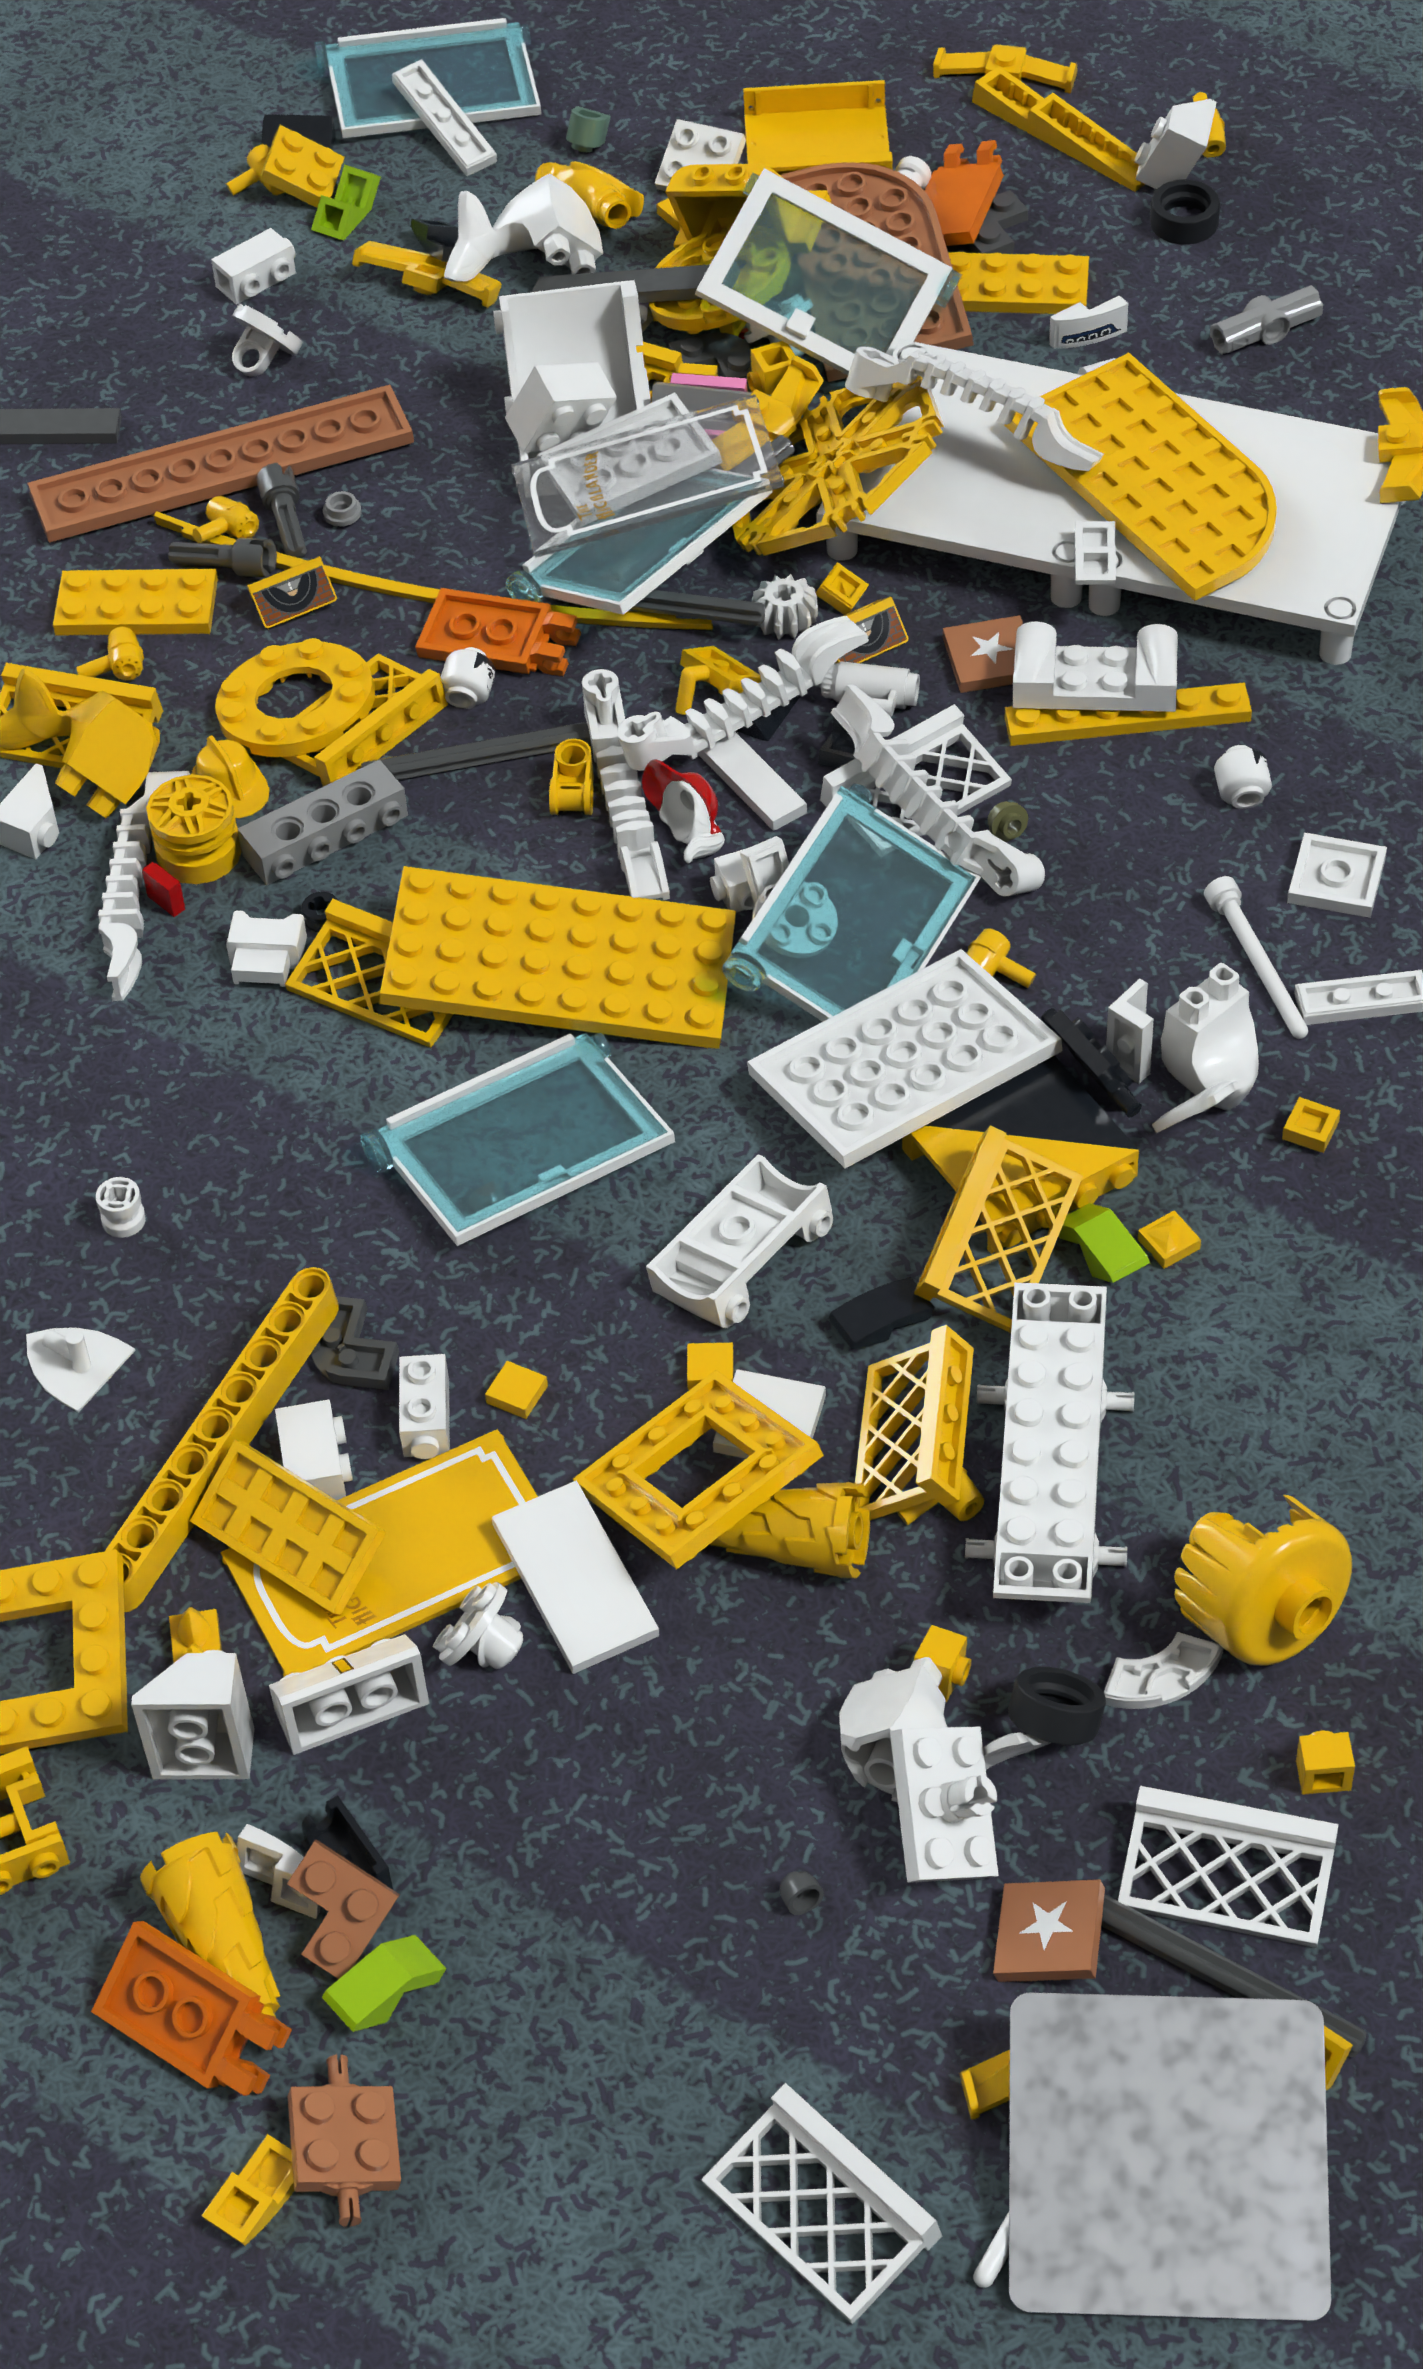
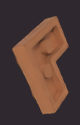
M315 1840L287 1882V1885L328 1911L301 1955L336 1978H341L354 1967L400 1894L318 1840Z

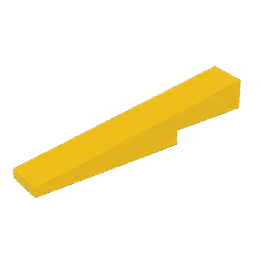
M999 65L975 82L972 103L1134 192L1145 185L1136 180L1139 164L1135 163L1137 153L1056 94L1051 93L1046 98H1043Z

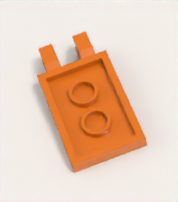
M995 140L981 142L976 151L977 163L969 164L968 158L960 159V155L964 151L962 143L950 144L943 154L944 166L938 167L931 175L925 192L936 210L946 246L974 244L1004 177L1001 169V155H993L994 150L997 148Z
M441 588L415 648L420 658L446 661L448 655L453 651L474 647L482 650L498 670L529 674L530 671L536 672L538 668L545 674L564 676L569 663L568 659L563 658L565 648L562 645L576 646L581 632L580 629L575 628L578 622L577 616L555 612L552 610L551 604ZM549 638L557 644L548 643Z
M145 1921L133 1922L91 2010L92 2013L207 2089L218 2087L219 2084L223 2087L227 2085L243 2096L250 2095L251 2091L256 2094L262 2093L270 2077V2074L253 2062L239 2058L248 2039L265 2050H271L273 2045L277 2048H284L292 2031L291 2028L275 2017L261 2013L264 2004L259 2001L260 1995Z

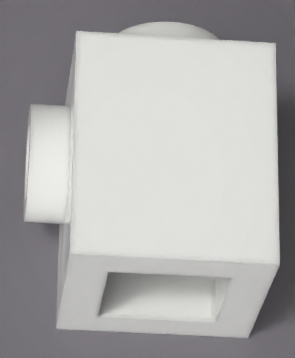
M740 851L714 858L715 876L710 877V884L715 899L717 901L723 900L728 910L739 912L754 909L755 905Z

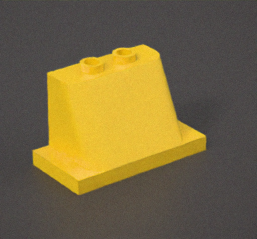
M701 164L680 168L673 174L665 191L681 225L673 244L674 248L676 249L683 243L701 234L707 233L709 237L721 232V229H727V227L732 226L764 168L780 177L782 176L766 164ZM827 190L808 191L831 203ZM771 194L754 226L775 228L777 234L782 238L789 255H810L823 220Z

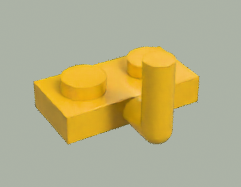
M715 646L682 650L680 665L685 668L681 672L675 712L686 715L685 711L692 708L695 685L698 681L708 682L719 689L718 692L723 695L722 691L727 688L740 694L743 692L742 679L746 677L759 683L761 682V677L758 673Z

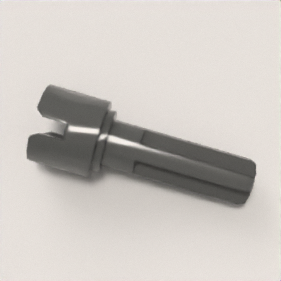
M278 463L269 464L263 467L256 477L263 505L266 509L273 511L286 555L297 558L304 557L307 549L296 513L295 505L299 501L300 494L293 469L288 466L283 474L281 465Z
M238 538L233 545L173 542L169 545L168 559L170 562L178 565L232 568L238 576L267 578L270 577L268 572L276 568L277 552L275 544L271 539Z

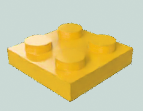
M280 125L273 138L259 180L317 208L321 195L331 198L344 156L302 136L298 132Z

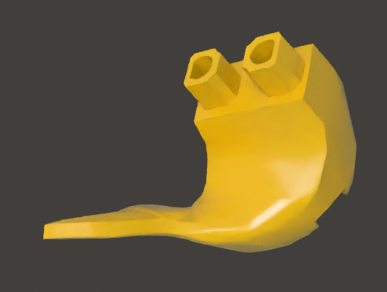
M25 668L20 671L17 679L14 706L0 717L1 748L21 749L49 738L70 736L62 762L65 764L60 770L55 784L74 797L87 779L99 786L86 805L104 818H107L118 807L120 802L126 805L139 789L149 772L160 744L159 729L152 726L145 718L104 691L98 692L66 711L58 710L45 684L37 675Z

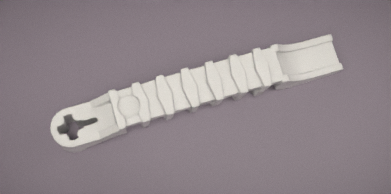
M862 346L856 350L845 387L858 396L887 402L893 383L899 382L907 385L915 382L919 375L923 377L920 387L930 390L935 388L940 378L944 380L940 393L945 396L954 395L957 387L961 386L964 388L960 401L973 403L977 394H980L984 398L979 409L984 412L993 411L996 403L1004 405L997 420L1002 424H1010L1016 412L1023 414L1013 434V437L1018 440L1026 439L1034 422H1037L1038 425L1032 436L1034 450L1040 457L1051 463L1074 470L1089 471L1101 461L1104 453L1073 438L1066 430L1059 410L1044 404L1045 399L1041 397L1034 398L1026 394V390L1021 387L1013 388L1005 384L1006 380L1002 378H991L985 375L986 372L981 369L974 371L965 367L966 364L961 361L953 363L946 360V356L942 354L931 355L926 353L927 349L923 347L902 359H897L871 347Z
M847 685L844 689L845 694L837 707L832 709L831 714L851 736L855 745L853 756L862 763V770L869 772L875 778L876 786L883 788L890 795L889 800L893 804L897 803L905 811L904 816L907 819H913L920 827L919 831L922 835H928L935 842V847L938 850H944L951 857L950 862L954 866L960 865L980 875L997 894L1011 896L1039 889L1045 878L1044 866L1041 860L1033 854L1021 852L992 835L989 830L973 832L974 819L972 816L957 817L958 803L955 800L942 802L940 799L943 789L939 785H926L929 774L925 770L914 771L917 758L914 754H907L909 746L907 740H885L883 738L889 736L894 729V722L879 704L857 686Z

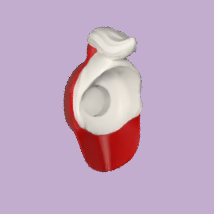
M651 760L645 767L642 775V788L647 799L659 811L661 820L669 825L675 839L688 844L684 850L685 862L691 863L693 859L703 858L718 852L722 848L725 838L715 822L718 813V802L710 784L698 773L677 772L660 760Z

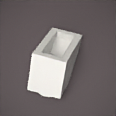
M37 763L0 803V845L35 860L46 847L49 848L55 843L59 834L42 765Z

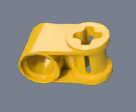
M567 739L561 742L555 749L553 776L549 787L551 815H557L559 811H584L585 815H592L594 776L591 749L587 742L581 739Z

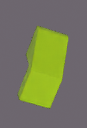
M344 164L335 198L332 199L321 195L311 230L344 241L371 211L381 176Z
M1089 1203L1066 1216L1058 1237L1080 1244L1089 1271L1093 1277L1114 1283L1150 1263L1147 1254L1111 1209Z
M416 1935L381 1943L327 1988L322 1998L349 2029L355 2032L386 2023L404 1992L437 1984L444 1974L446 1967Z

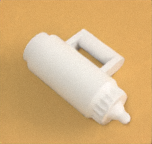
M841 661L830 667L822 683L818 686L821 688L822 696L833 698L836 702H840L845 694V687L847 685H855L892 717L895 708L906 709L907 705L916 706L920 675L910 673V669Z

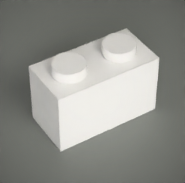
M330 1399L275 1409L284 1468L335 1500L345 1497L344 1482L352 1481L353 1478L348 1453L339 1454L338 1444L347 1443L342 1416L333 1417Z

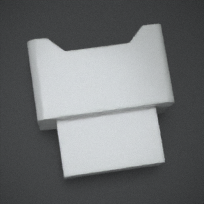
M234 911L226 943L230 965L232 966L233 983L280 984V987H286L285 983L288 978L289 969H295L303 957L307 939L304 916L301 914H291L285 919L250 918L244 911Z

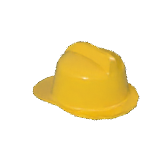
M212 735L208 736L207 745L197 755L196 765L193 767L192 774L210 776L221 781L231 793L236 818L255 814L264 807L269 798L270 789L265 777L241 744L232 740L217 741Z

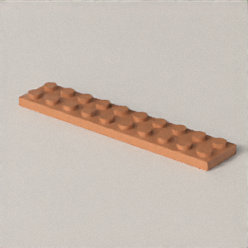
M386 385L28 482V488L50 543L152 515L156 511L163 512L214 498L215 496L258 486L257 474L263 467L269 464L278 463L281 465L283 474L286 468L290 466L293 469L294 475L411 444L414 443L413 431L391 385Z

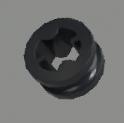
M316 892L305 898L302 902V912L307 928L315 932L320 931L327 918L325 914L317 915V910L326 909L332 899L337 900L333 894Z

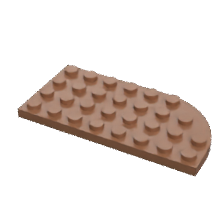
M855 162L823 164L781 175L784 179L807 191L827 190L831 204L952 267L934 205L927 193L907 176L879 165ZM825 221L821 225L810 255H795L797 265L801 269V280L806 299H810L813 308L809 311L811 316L816 318L813 324L815 333L854 354L857 348L862 346L871 347L884 353L887 352L927 278V275ZM953 270L914 342L953 350L974 345ZM823 363L828 382L847 378L848 375Z

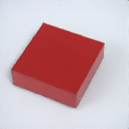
M151 862L144 867L142 874L147 896L173 917L184 911L185 903L180 881L157 863Z

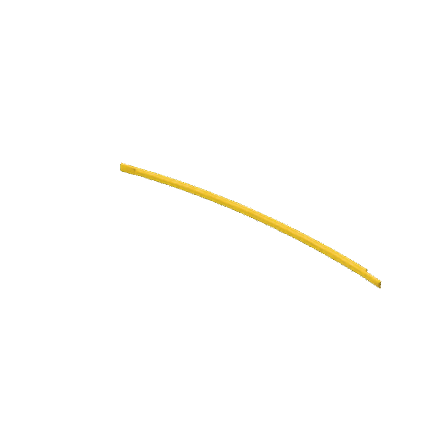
M158 511L155 512L153 516L157 525L182 533L184 538L195 541L192 531L198 526ZM218 535L202 543L233 545L236 539ZM277 552L276 568L287 570L308 560ZM324 565L331 582L429 603L435 602L440 589L383 579ZM551 605L552 610L555 612L577 616V623L638 628L713 629L712 620L679 619L674 615L627 611L622 615L601 609Z

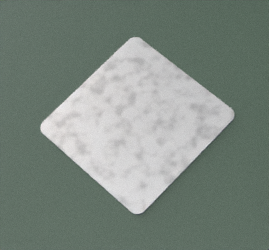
M1024 1993L1018 1996L1010 2009L1009 2296L1014 2306L1026 2313L1288 2321H1315L1322 2318L1328 2312L1331 2305L1324 2018L1321 2010L1314 2003L1306 2000Z

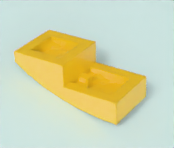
M267 2134L239 2176L234 2172L230 2174L202 2214V2217L246 2246L271 2221L294 2192L291 2149Z

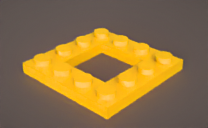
M715 1370L574 1477L573 1481L577 1480L587 1499L670 1565L678 1569L687 1561L693 1559L701 1550L723 1533L733 1528L736 1523L754 1509L768 1501L772 1495L794 1478L803 1474L824 1455L818 1442ZM711 1428L749 1455L748 1458L683 1508L645 1480V1478L657 1472L662 1465L683 1449L691 1446L696 1439Z
M117 1549L0 1570V1622L72 1609L74 1688L0 1701V1754L9 1753L28 1746V1749L128 1732L123 1557Z

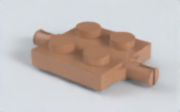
M333 2055L326 2059L329 2084L322 2087H291L287 2096L294 2192H323L337 2196L339 2224L347 2227L350 2219L351 2227L361 2223L360 2195L370 2191L398 2190L401 2183L393 2086H357L350 2084L347 2064L348 2057L340 2055L337 2061V2055Z

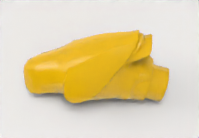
M572 161L570 166L547 162L539 166L536 171L535 181L551 174L569 185L586 203L597 224L618 229L628 222L630 216L638 217L642 213L644 205L643 194L628 187L614 176L593 166L577 161Z

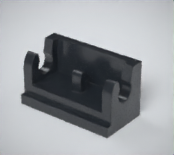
M338 1795L326 1802L325 1811L327 1816L323 1821L315 1824L310 1816L304 1818L302 1831L305 1840L301 1841V1846L306 1853L313 1842L318 1840L393 1890L388 1865Z

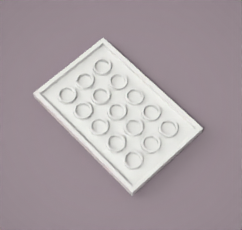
M960 949L747 1061L749 1075L846 1169L1062 1052V1040L968 954Z

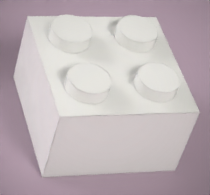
M598 362L534 366L507 412L505 419L523 453L543 452L599 427L617 396Z

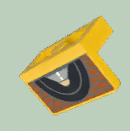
M320 556L247 585L252 601L255 603L265 628H271L337 600Z
M892 596L874 601L843 615L850 618L852 622L868 635L869 641L846 653L835 663L837 664L841 661L862 663L908 641V635Z

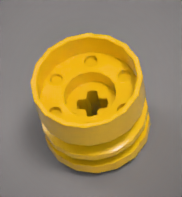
M190 774L175 777L161 784L150 795L146 810L159 866L180 881V883L202 884L215 881L228 874L234 868L241 855V846L231 793L221 781L210 776Z

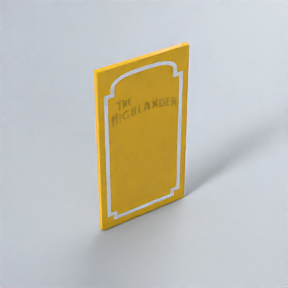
M496 1429L337 1500L386 1531L383 1540L341 1615L331 1613L232 1548L221 1552L222 1562L228 1567L281 1666L283 1676L285 1677L291 1673H302L324 1665L334 1657L348 1656L364 1650L379 1640L390 1639L460 1607L464 1598L476 1585L482 1589L487 1583L498 1582L502 1586H506L520 1580L521 1577L492 1525V1516L538 1496L504 1441V1436Z

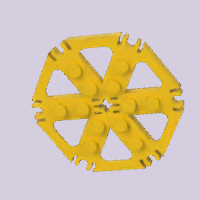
M918 375L915 382L907 385L899 382L893 383L887 402L861 397L850 392L847 388H842L829 392L831 395L830 401L825 396L820 397V405L817 408L809 410L807 407L803 417L800 418L796 425V430L788 439L792 442V445L805 439L808 452L789 457L761 480L770 482L773 491L764 500L770 498L773 501L753 521H751L749 511L732 525L735 539L742 549H745L746 552L754 549L757 555L763 554V556L836 537V527L844 533L847 531L846 525L851 519L858 517L861 522L865 520L866 514L864 510H867L871 516L933 453L931 450L936 447V443L932 437L939 436L943 432L941 428L944 425L931 389L920 387L923 377ZM869 403L844 428L842 421L844 414L854 407ZM916 406L920 407L921 418L895 427L901 422L906 411ZM895 463L896 465L882 478L877 487L867 494L863 491L859 473H871L877 468ZM737 499L728 507V510L731 509L742 499ZM823 502L825 513L821 522L809 528L801 527L795 529L799 524V520L811 508Z

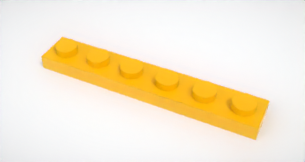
M1245 682L1177 689L1176 712L1005 707V722L1010 746L1250 722L1252 716Z

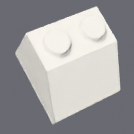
M1212 99L1174 105L1166 118L1159 117L1151 133L1152 140L1149 144L1144 142L1136 155L1135 163L1139 164L1136 180L1158 189L1165 183L1186 179L1207 148L1217 102Z

